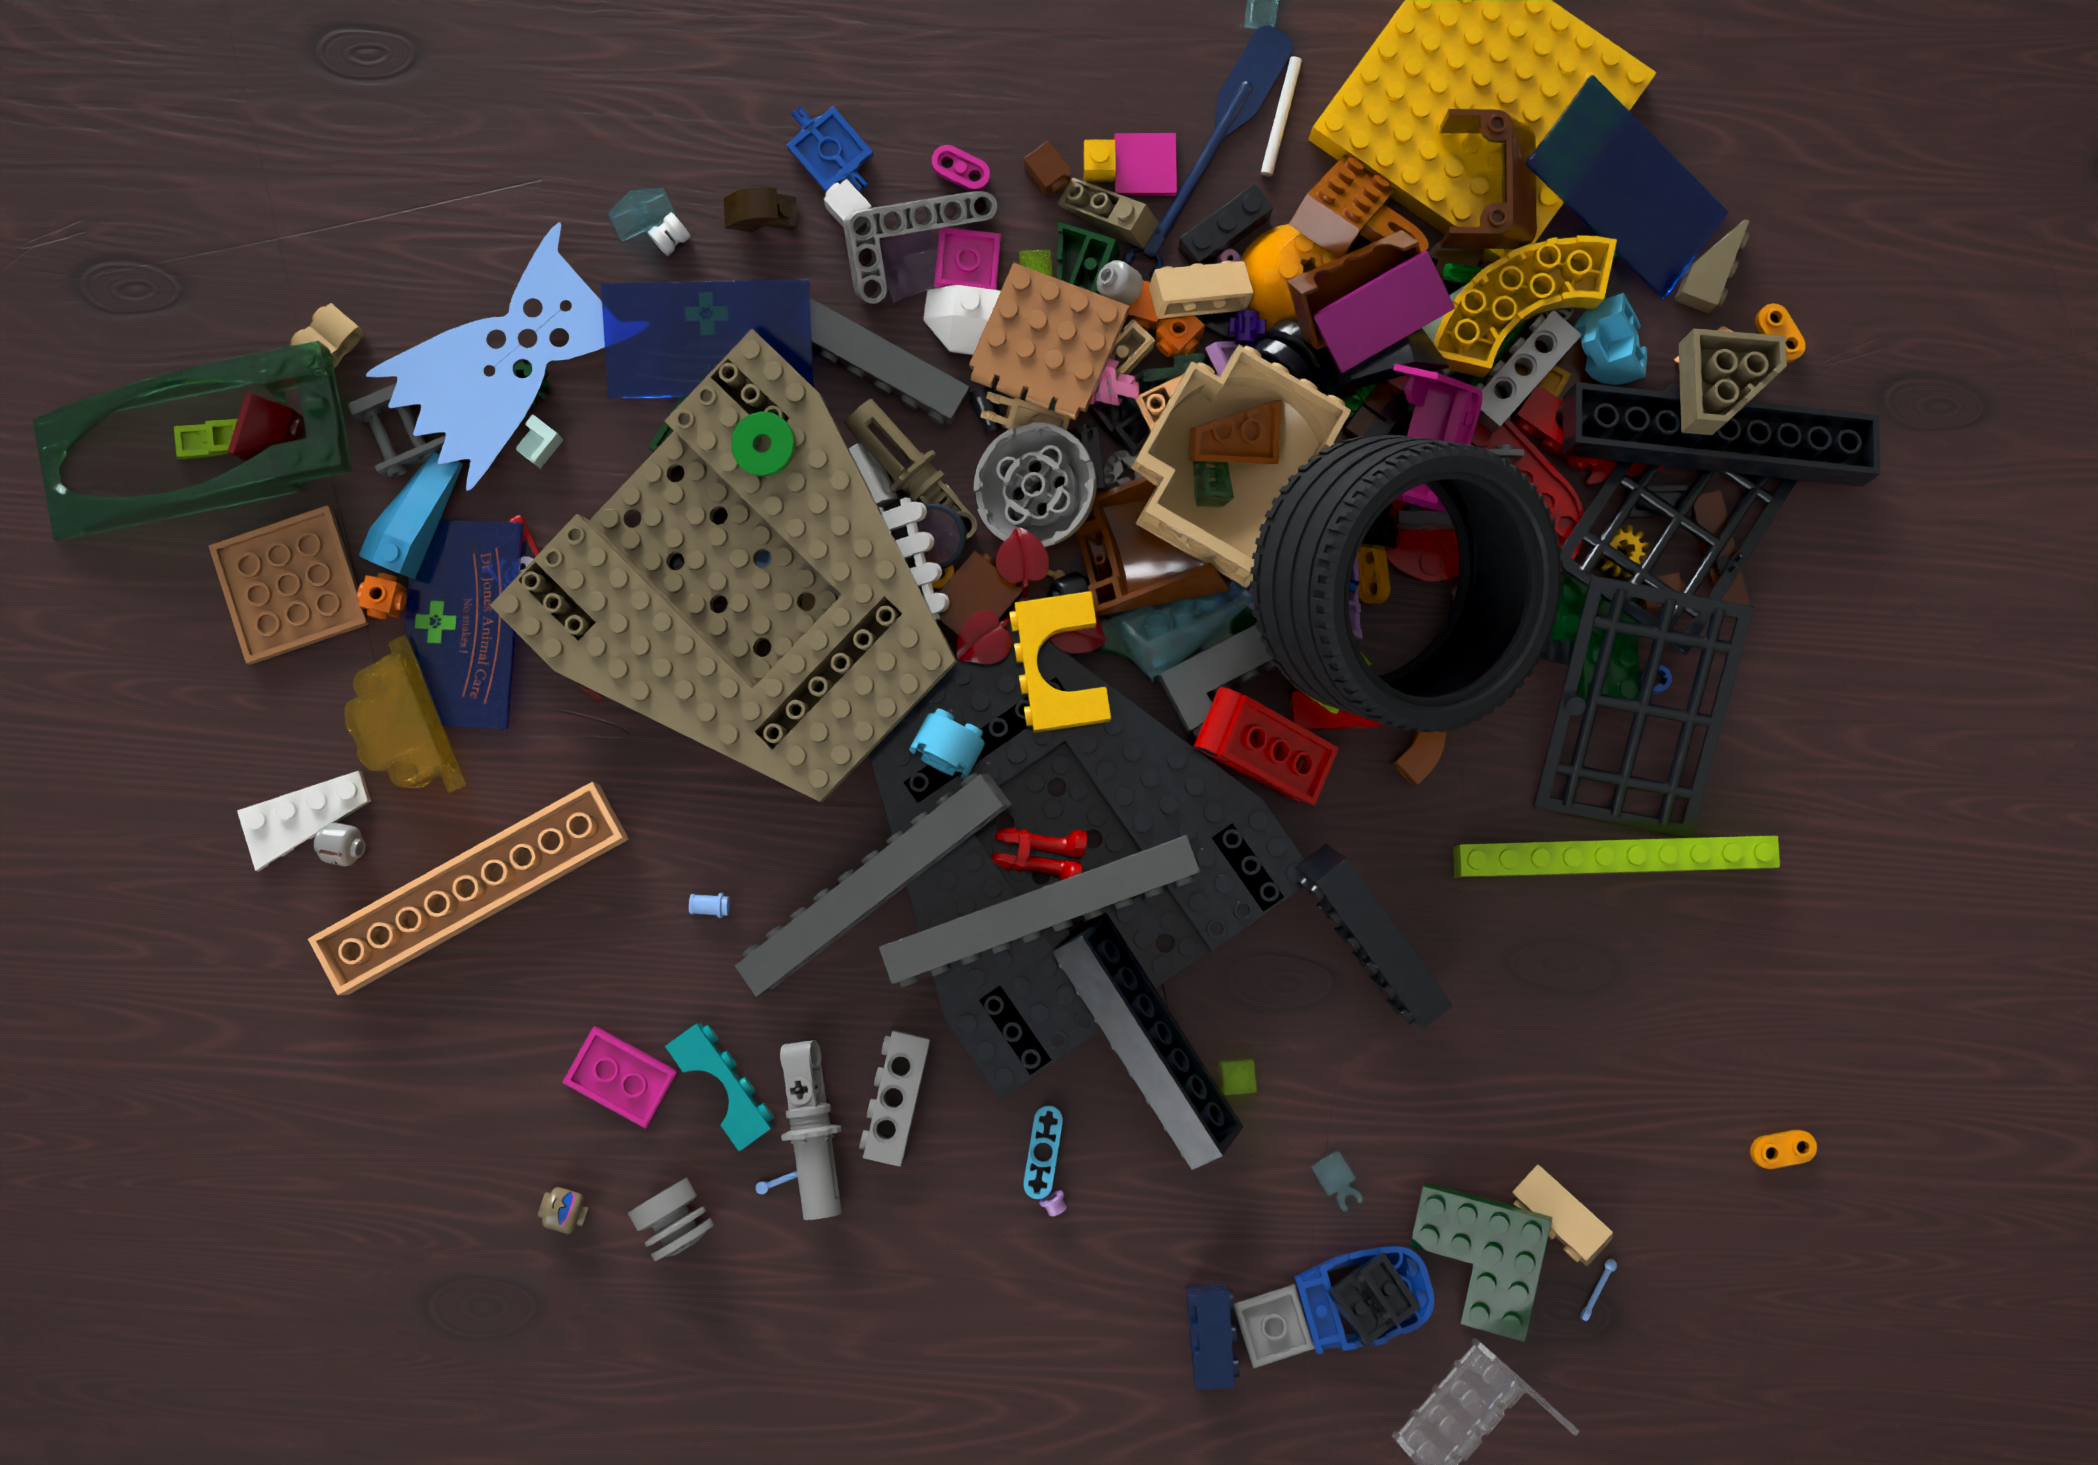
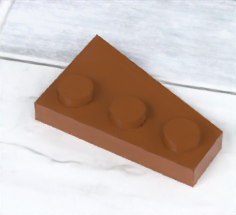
M1274 400L1190 428L1189 461L1279 464L1282 400Z

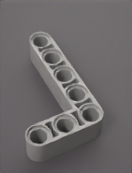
M972 191L850 212L845 217L843 227L856 296L868 303H878L885 298L887 293L879 238L988 220L995 215L997 210V202L994 196L988 192ZM979 197H982L986 202L985 211L981 214H977L974 209V203ZM949 202H953L956 206V214L952 219H948L944 214V208ZM919 207H923L927 213V218L922 224H917L914 219L915 210ZM889 212H893L897 218V223L892 229H887L884 225V217ZM858 217H863L867 223V228L862 234H857L853 229V223ZM868 248L871 251L872 259L868 265L862 266L858 260V255L863 249ZM874 280L877 285L876 293L873 296L867 297L864 293V285L867 281Z

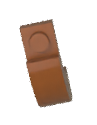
M1414 731L1408 748L1391 763L1412 786L1418 785L1438 763L1444 749L1446 731L1430 733Z

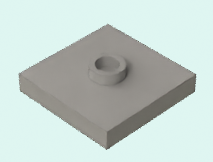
M1294 1284L1234 1303V1310L1253 1369L1315 1349Z

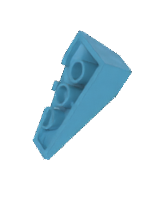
M433 452L372 524L358 556L415 579L463 463L454 461L438 464L440 454Z

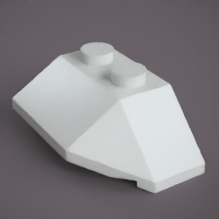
M963 285L928 289L923 321L930 327L949 352L973 355L1001 291Z

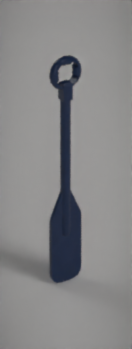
M1264 25L1254 32L1219 92L1214 132L1144 249L1134 246L1123 255L1122 261L1128 265L1132 264L1137 252H1144L1146 257L1156 259L1158 266L1152 268V271L1149 273L1150 278L1144 281L1151 282L1154 270L1163 267V259L1159 250L1222 141L1257 114L1290 58L1294 48L1291 37L1275 27Z

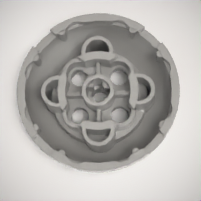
M1032 422L1029 425L1015 429L1011 428L999 435L983 453L974 478V492H976L978 513L984 524L993 534L1005 541L1015 528H1022L1035 535L1044 547H1050L1066 540L1083 525L1092 510L1097 490L1094 463L1084 445L1067 430L1042 422ZM1036 462L1041 463V470L1038 473L1031 472L1030 466ZM1065 477L1064 485L1056 488L1055 481L1057 478ZM1039 485H1042L1041 490L1038 492V491H1037L1038 486H1039ZM1018 488H1022L1025 494L1021 500H1016L1015 490ZM1042 504H1047V512L1040 516L1038 512L1039 507Z

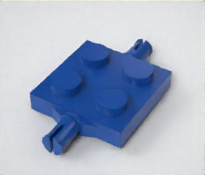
M801 106L797 107V111L794 109L791 116L796 119L802 128L799 134L786 144L790 153L825 193L835 183L840 184L845 179L849 180L859 193L863 192V188L865 190L869 184L860 176L858 170L874 156L869 146L834 106L823 115L813 119L807 115Z

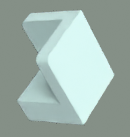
M532 415L525 423L530 431L518 444L516 450L541 469L563 442V439L553 429Z

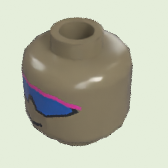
M556 1187L551 1193H545L538 1217L542 1218V1225L545 1228L570 1234L575 1230L576 1225L583 1227L589 1208L583 1206L584 1197L582 1194Z

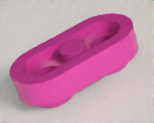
M951 145L940 146L934 151L932 167L939 177L969 192L983 191L989 185L990 170L984 161ZM949 160L953 165L950 168H945L942 166V163ZM972 174H978L981 177L976 182L969 179Z

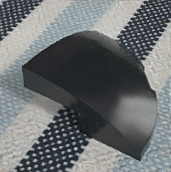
M1143 372L1137 373L1134 377L1135 381L1139 383L1140 395L1151 390V387ZM1118 395V398L1123 399L1119 406L1099 402L1089 410L1092 417L1111 438L1129 453L1133 454L1148 438L1151 431L1134 398Z

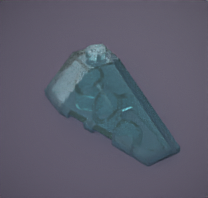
M1234 581L1230 582L1231 591L1170 602L1153 608L1148 606L1132 609L1113 618V621L1135 664L1152 678L1180 664L1251 603L1250 596L1253 594Z

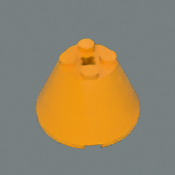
M1289 224L1274 227L1259 235L1247 247L1240 261H1245L1253 289V295L1247 310L1259 312V320H1266V334L1277 321L1285 319L1298 323L1287 281L1337 259L1336 256Z

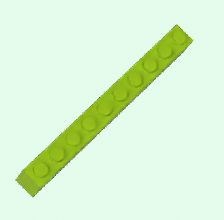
M1778 836L1462 844L1453 846L1454 878L1780 868Z

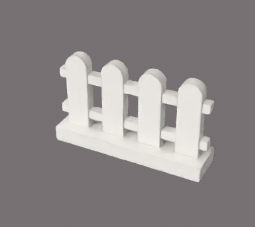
M906 497L900 500L901 506L885 512L883 507H879L890 531L904 526L907 527L909 536L896 540L905 559L914 556L916 567L910 568L917 581L918 587H922L923 595L935 620H940L939 613L948 609L949 598L943 593H934L932 582L940 579L942 569L937 563H926L924 552L933 548L934 538L930 533L919 532L916 523L925 518L927 514L926 506L921 502H911V498Z

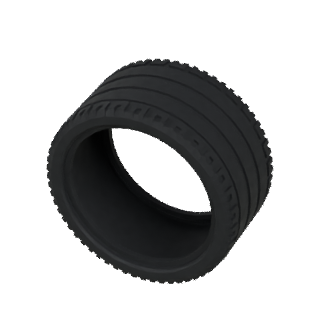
M1380 434L1359 436L1344 440L1343 443L1331 445V448L1320 451L1319 456L1311 457L1308 460V464L1301 465L1296 475L1289 477V483L1281 487L1279 490L1281 494L1278 498L1273 499L1271 510H1267L1265 514L1267 519L1264 524H1261L1259 529L1261 531L1260 538H1256L1255 541L1257 549L1256 553L1253 552L1252 559H1255L1254 567L1250 569V574H1253V581H1250L1253 595L1250 596L1251 603H1254L1255 609L1252 610L1253 617L1257 618L1255 625L1256 629L1262 634L1260 640L1266 645L1265 651L1269 656L1273 657V664L1280 669L1279 672L1287 677L1292 685L1313 699L1330 707L1394 728L1428 733L1434 731L1444 732L1447 729L1455 730L1459 729V726H1468L1472 720L1479 721L1483 719L1484 714L1490 715L1494 712L1495 707L1503 706L1505 699L1512 698L1515 695V690L1525 684V678L1532 675L1534 665H1538L1541 661L1540 655L1546 651L1548 647L1546 645L1548 638L1551 639L1553 635L1551 630L1553 624L1556 625L1558 618H1555L1557 610L1560 611L1561 604L1558 602L1559 596H1562L1563 592L1560 586L1564 576L1561 574L1563 560H1560V553H1562V548L1558 545L1559 534L1554 529L1555 521L1549 516L1551 513L1549 507L1543 503L1544 497L1536 492L1538 488L1535 484L1528 482L1529 477L1526 474L1521 473L1517 466L1510 464V461L1500 457L1498 454L1469 444ZM1425 484L1442 502L1454 526L1459 549L1457 590L1452 607L1442 628L1425 650L1406 665L1377 676L1362 656L1351 627L1349 584L1352 568L1360 545L1376 518L1396 498L1412 488Z

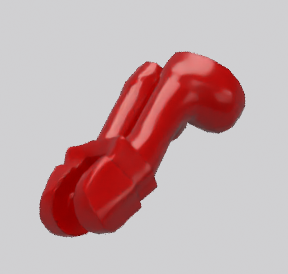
M1016 828L1001 829L996 832L995 840L1008 844H1019L1017 856L1010 855V853L992 852V862L1007 870L1013 868L1018 872L1021 870L1041 872L1055 876L1060 881L1082 873L1081 862L1029 855L1030 849L1081 859L1087 845V832L1085 830H1073L1066 837L1041 836L1028 833L1027 830L1017 831Z

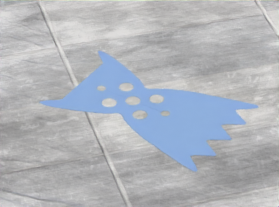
M560 222L551 228L534 253L514 291L507 315L504 317L485 318L450 329L381 363L366 374L367 377L396 376L398 378L388 405L389 408L414 404L421 405V411L413 432L414 436L438 432L446 433L438 464L463 459L471 461L467 476V491L471 490L485 474L524 419L541 386L548 362L551 360L571 359L613 345L636 335L650 324L645 321H619L564 260L557 249L561 231ZM535 298L542 303L543 309L539 316L531 318L523 312V305L528 299ZM564 300H568L572 304V308L567 312L560 309V303ZM556 328L565 329L569 334L568 343L563 347H555L550 342V333ZM496 329L503 331L506 335L505 344L498 349L491 348L486 339L489 332ZM524 329H532L537 334V343L531 348L522 347L518 342V335ZM519 359H526L532 364V373L526 378H518L513 373V365ZM487 365L495 366V374L491 377L484 374L483 370Z

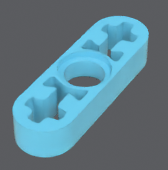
M1052 1105L1040 1107L1034 1116L1023 1184L1026 1194L1033 1199H1042L1048 1196L1053 1185L1063 1118L1060 1110ZM1047 1111L1053 1112V1118L1058 1119L1057 1124H1051L1049 1135L1056 1134L1055 1140L1048 1137H1035L1037 1131L1043 1134L1044 1123L1039 1121V1117L1045 1116ZM1039 1143L1049 1144L1053 1150L1050 1159L1046 1161L1038 1160L1034 1156L1035 1146ZM1031 1163L1039 1167L1051 1166L1050 1172L1043 1170L1042 1181L1047 1183V1187H1042L1040 1192H1034L1033 1186L1029 1185V1180H1035L1037 1169H1030Z

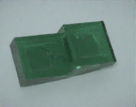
M1205 353L1174 355V367L1143 369V382L1150 386H1159L1184 374L1192 361L1196 364L1204 363L1209 366L1210 358Z

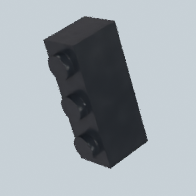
M1254 183L1180 237L1178 250L1190 266L1193 264L1207 265L1218 258L1225 250L1230 249L1270 220L1273 207Z

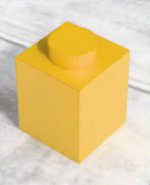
M1084 140V182L1115 181V140Z

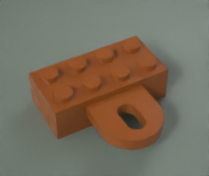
M1346 155L1307 193L1289 222L1290 226L1337 258L1346 255L1361 236L1373 243L1400 230L1419 242L1421 252L1427 251L1429 247L1425 235L1414 224L1386 206L1396 190L1390 186L1389 181L1383 176L1372 174L1364 168L1363 163L1358 159L1347 157Z

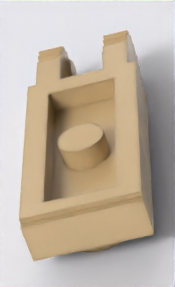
M988 392L986 399L996 404L1007 405L1006 415L1002 417L987 410L982 411L980 416L983 419L1002 424V427L1007 429H1015L1029 425L1032 422H1042L1067 430L1070 418L1055 413L1054 410H1047L1015 397L1008 398L992 392Z

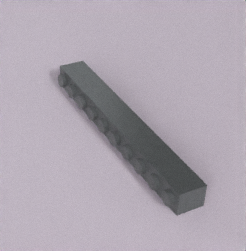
M975 772L965 778L960 783L963 787L954 795L951 792L945 794L936 801L937 808L930 814L926 811L921 813L910 822L913 826L905 833L899 831L886 841L888 846L880 853L878 850L871 852L861 860L864 864L856 871L850 869L837 879L839 885L831 891L829 888H826L813 898L815 903L808 909L802 907L789 916L791 922L783 928L779 925L765 935L767 941L758 947L755 944L741 954L743 959L735 967L754 995L758 997L772 991L1012 804L989 773L978 775Z
M1186 835L880 946L879 950L891 984L899 982L901 988L919 982L918 975L930 971L933 977L949 971V963L961 960L962 965H966L981 959L979 953L992 949L993 954L1012 948L1010 941L1022 937L1023 942L1026 943L1042 937L1040 930L1053 926L1054 932L1073 926L1071 919L1083 915L1086 921L1103 915L1101 908L1114 904L1116 910L1133 904V896L1144 893L1147 899L1164 892L1163 886L1175 882L1176 887L1191 883L1195 881L1193 875L1199 873L1200 870Z

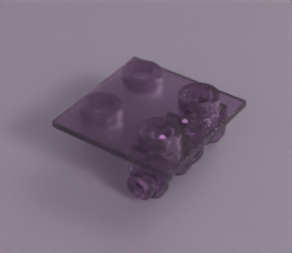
M931 230L902 234L892 239L891 236L879 238L886 285L894 304L934 288L937 244Z

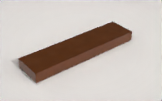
M1721 490L1701 494L1691 509L1693 520L1716 536L1728 519ZM1733 535L1718 559L1723 556L1731 558L1736 553ZM1698 539L1702 557H1704L1709 546ZM1714 565L1707 574L1711 590L1720 578V575L1714 569ZM1742 570L1735 578L1722 601L1750 605Z

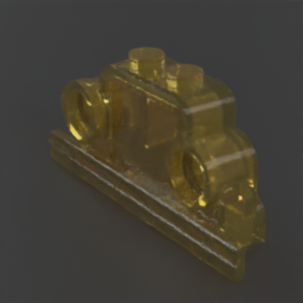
M403 635L388 642L392 653L360 670L355 675L353 687L359 697L350 700L344 709L345 725L350 735L354 737L358 747L357 756L360 762L371 771H388L390 780L399 787L422 788L428 785L431 780L441 775L448 793L467 786L407 636Z

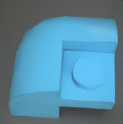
M1624 293L1603 300L1595 310L1588 309L1575 325V329L1582 334L1580 336L1582 348L1587 355L1585 371L1593 379L1603 384H1626L1644 378L1646 374L1647 348L1645 346L1640 347L1639 336L1636 330L1641 325Z

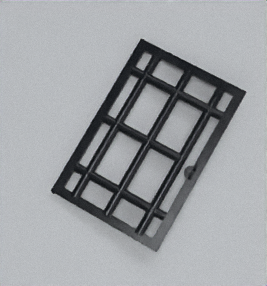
M1671 383L1665 392L1680 393V389ZM1618 461L1562 545L1560 560H1563V567L1561 570L1588 588L1591 575H1594L1591 572L1603 555L1632 575L1629 580L1630 583L1645 584L1646 586L1676 591L1650 572L1679 527H1681L1709 546V549L1681 593L1694 595L1714 565V569L1720 575V578L1707 598L1722 600L1798 480L1783 478L1772 494L1763 488L1769 477L1755 476L1752 480L1745 474L1719 472L1744 489L1745 493L1716 536L1687 516L1716 471L1701 470L1678 507L1675 508L1647 488L1661 467L1660 465L1647 464L1638 479L1635 480L1626 474L1633 463ZM1618 485H1621L1629 492L1598 537L1589 529ZM1757 498L1766 506L1734 556L1731 558L1723 556L1718 559L1755 499ZM1639 499L1669 519L1640 565L1610 545ZM1583 541L1591 547V550L1580 565L1572 560L1571 556L1580 542ZM1602 591L1600 597L1611 604L1614 593ZM1626 596L1623 613L1639 624L1657 627L1658 619L1632 601L1634 597ZM1675 606L1669 630H1673L1678 619L1685 612L1693 618L1685 633L1700 635L1709 621L1712 612ZM1668 643L1684 655H1687L1692 648Z
M1591 575L1533 806L1535 808L1692 838L1754 607L1752 605H1743ZM1602 591L1614 593L1608 618L1596 615ZM1626 596L1663 603L1657 627L1621 620ZM1675 606L1712 612L1706 636L1669 630ZM1725 615L1736 617L1730 641L1719 639ZM1592 628L1604 630L1585 704L1584 700L1576 695ZM1617 633L1653 639L1638 700L1602 694ZM1666 642L1702 649L1686 710L1650 703ZM1715 652L1724 653L1726 658L1711 714L1699 713ZM1598 706L1634 713L1619 773L1583 766ZM1583 713L1571 764L1560 762L1559 759L1570 715L1578 716ZM1647 716L1683 722L1667 782L1632 776ZM1695 725L1707 727L1691 787L1682 786L1680 781ZM1556 774L1567 776L1562 799L1550 797ZM1580 778L1615 785L1610 808L1574 801ZM1628 788L1663 794L1658 817L1622 811ZM1676 797L1688 799L1682 822L1670 820Z

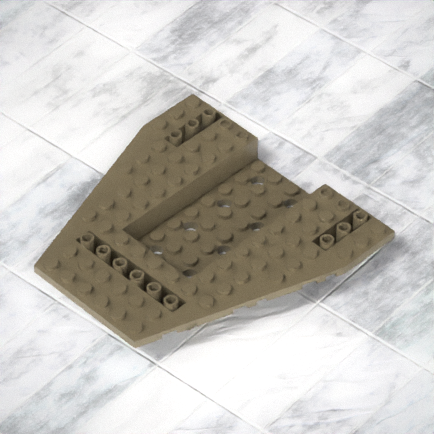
M751 329L665 420L674 430L672 434L590 520L576 514L490 606L555 672L819 802H824L957 663V660L929 609L930 607L922 595L917 581L895 538L892 536L879 507L876 505L871 495L872 493L850 450L847 448L822 395L760 335ZM761 411L774 413L783 418L794 431L796 439L795 455L788 467L777 475L753 476L743 470L733 458L731 450L733 431L738 423L749 414ZM768 436L761 437L756 443V449L760 453L768 451L771 447V439ZM682 466L685 472L683 479L679 482H672L670 478L672 469ZM724 508L728 513L727 520L723 524L717 525L713 521V515L718 509ZM638 511L641 514V522L637 527L630 528L627 523L628 516L632 512ZM762 551H769L771 554L770 564L763 568L758 567L756 563L758 554ZM676 554H682L684 565L679 570H672L670 567L671 558ZM806 594H813L815 597L814 607L811 610L803 611L800 607L801 598ZM724 596L727 599L728 606L724 612L718 614L713 609V603L718 597ZM767 639L771 643V651L767 656L760 657L756 651L757 644Z

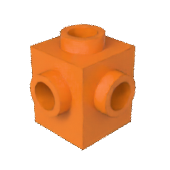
M1194 315L1163 318L1155 327L1157 329L1156 346L1166 357L1172 356L1178 362L1184 355L1189 357L1200 345L1199 340L1203 337L1205 325Z
M379 572L377 578L366 575L365 581L359 585L357 600L359 601L358 606L368 610L367 616L386 620L387 615L400 618L401 611L404 609L407 600V588L396 582L397 577Z

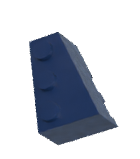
M1224 1283L1185 1286L1195 1389L1235 1387L1234 1377H1240L1238 1357H1233L1232 1344H1237L1235 1324H1231L1230 1311H1234L1232 1291L1228 1292Z

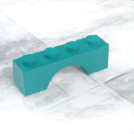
M697 1023L665 1047L683 1073L693 1070L706 1071L716 1076L723 1083L727 1090L729 1106L726 1117L720 1126L737 1150L741 1151L774 1127L771 1122L774 1116L764 1103L759 1105L755 1100L753 1094L756 1091L746 1077L741 1079L734 1068L737 1067V1064L728 1051L722 1053L715 1043L719 1038L709 1025L704 1027L702 1023Z

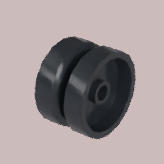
M1283 319L1277 321L1267 332L1265 340H1261L1254 348L1261 354V358L1271 364L1274 362L1279 363L1289 370L1290 375L1299 380L1306 379L1312 383L1313 380H1317L1329 364V354L1326 348L1323 347L1316 350L1302 337L1299 324L1291 320Z

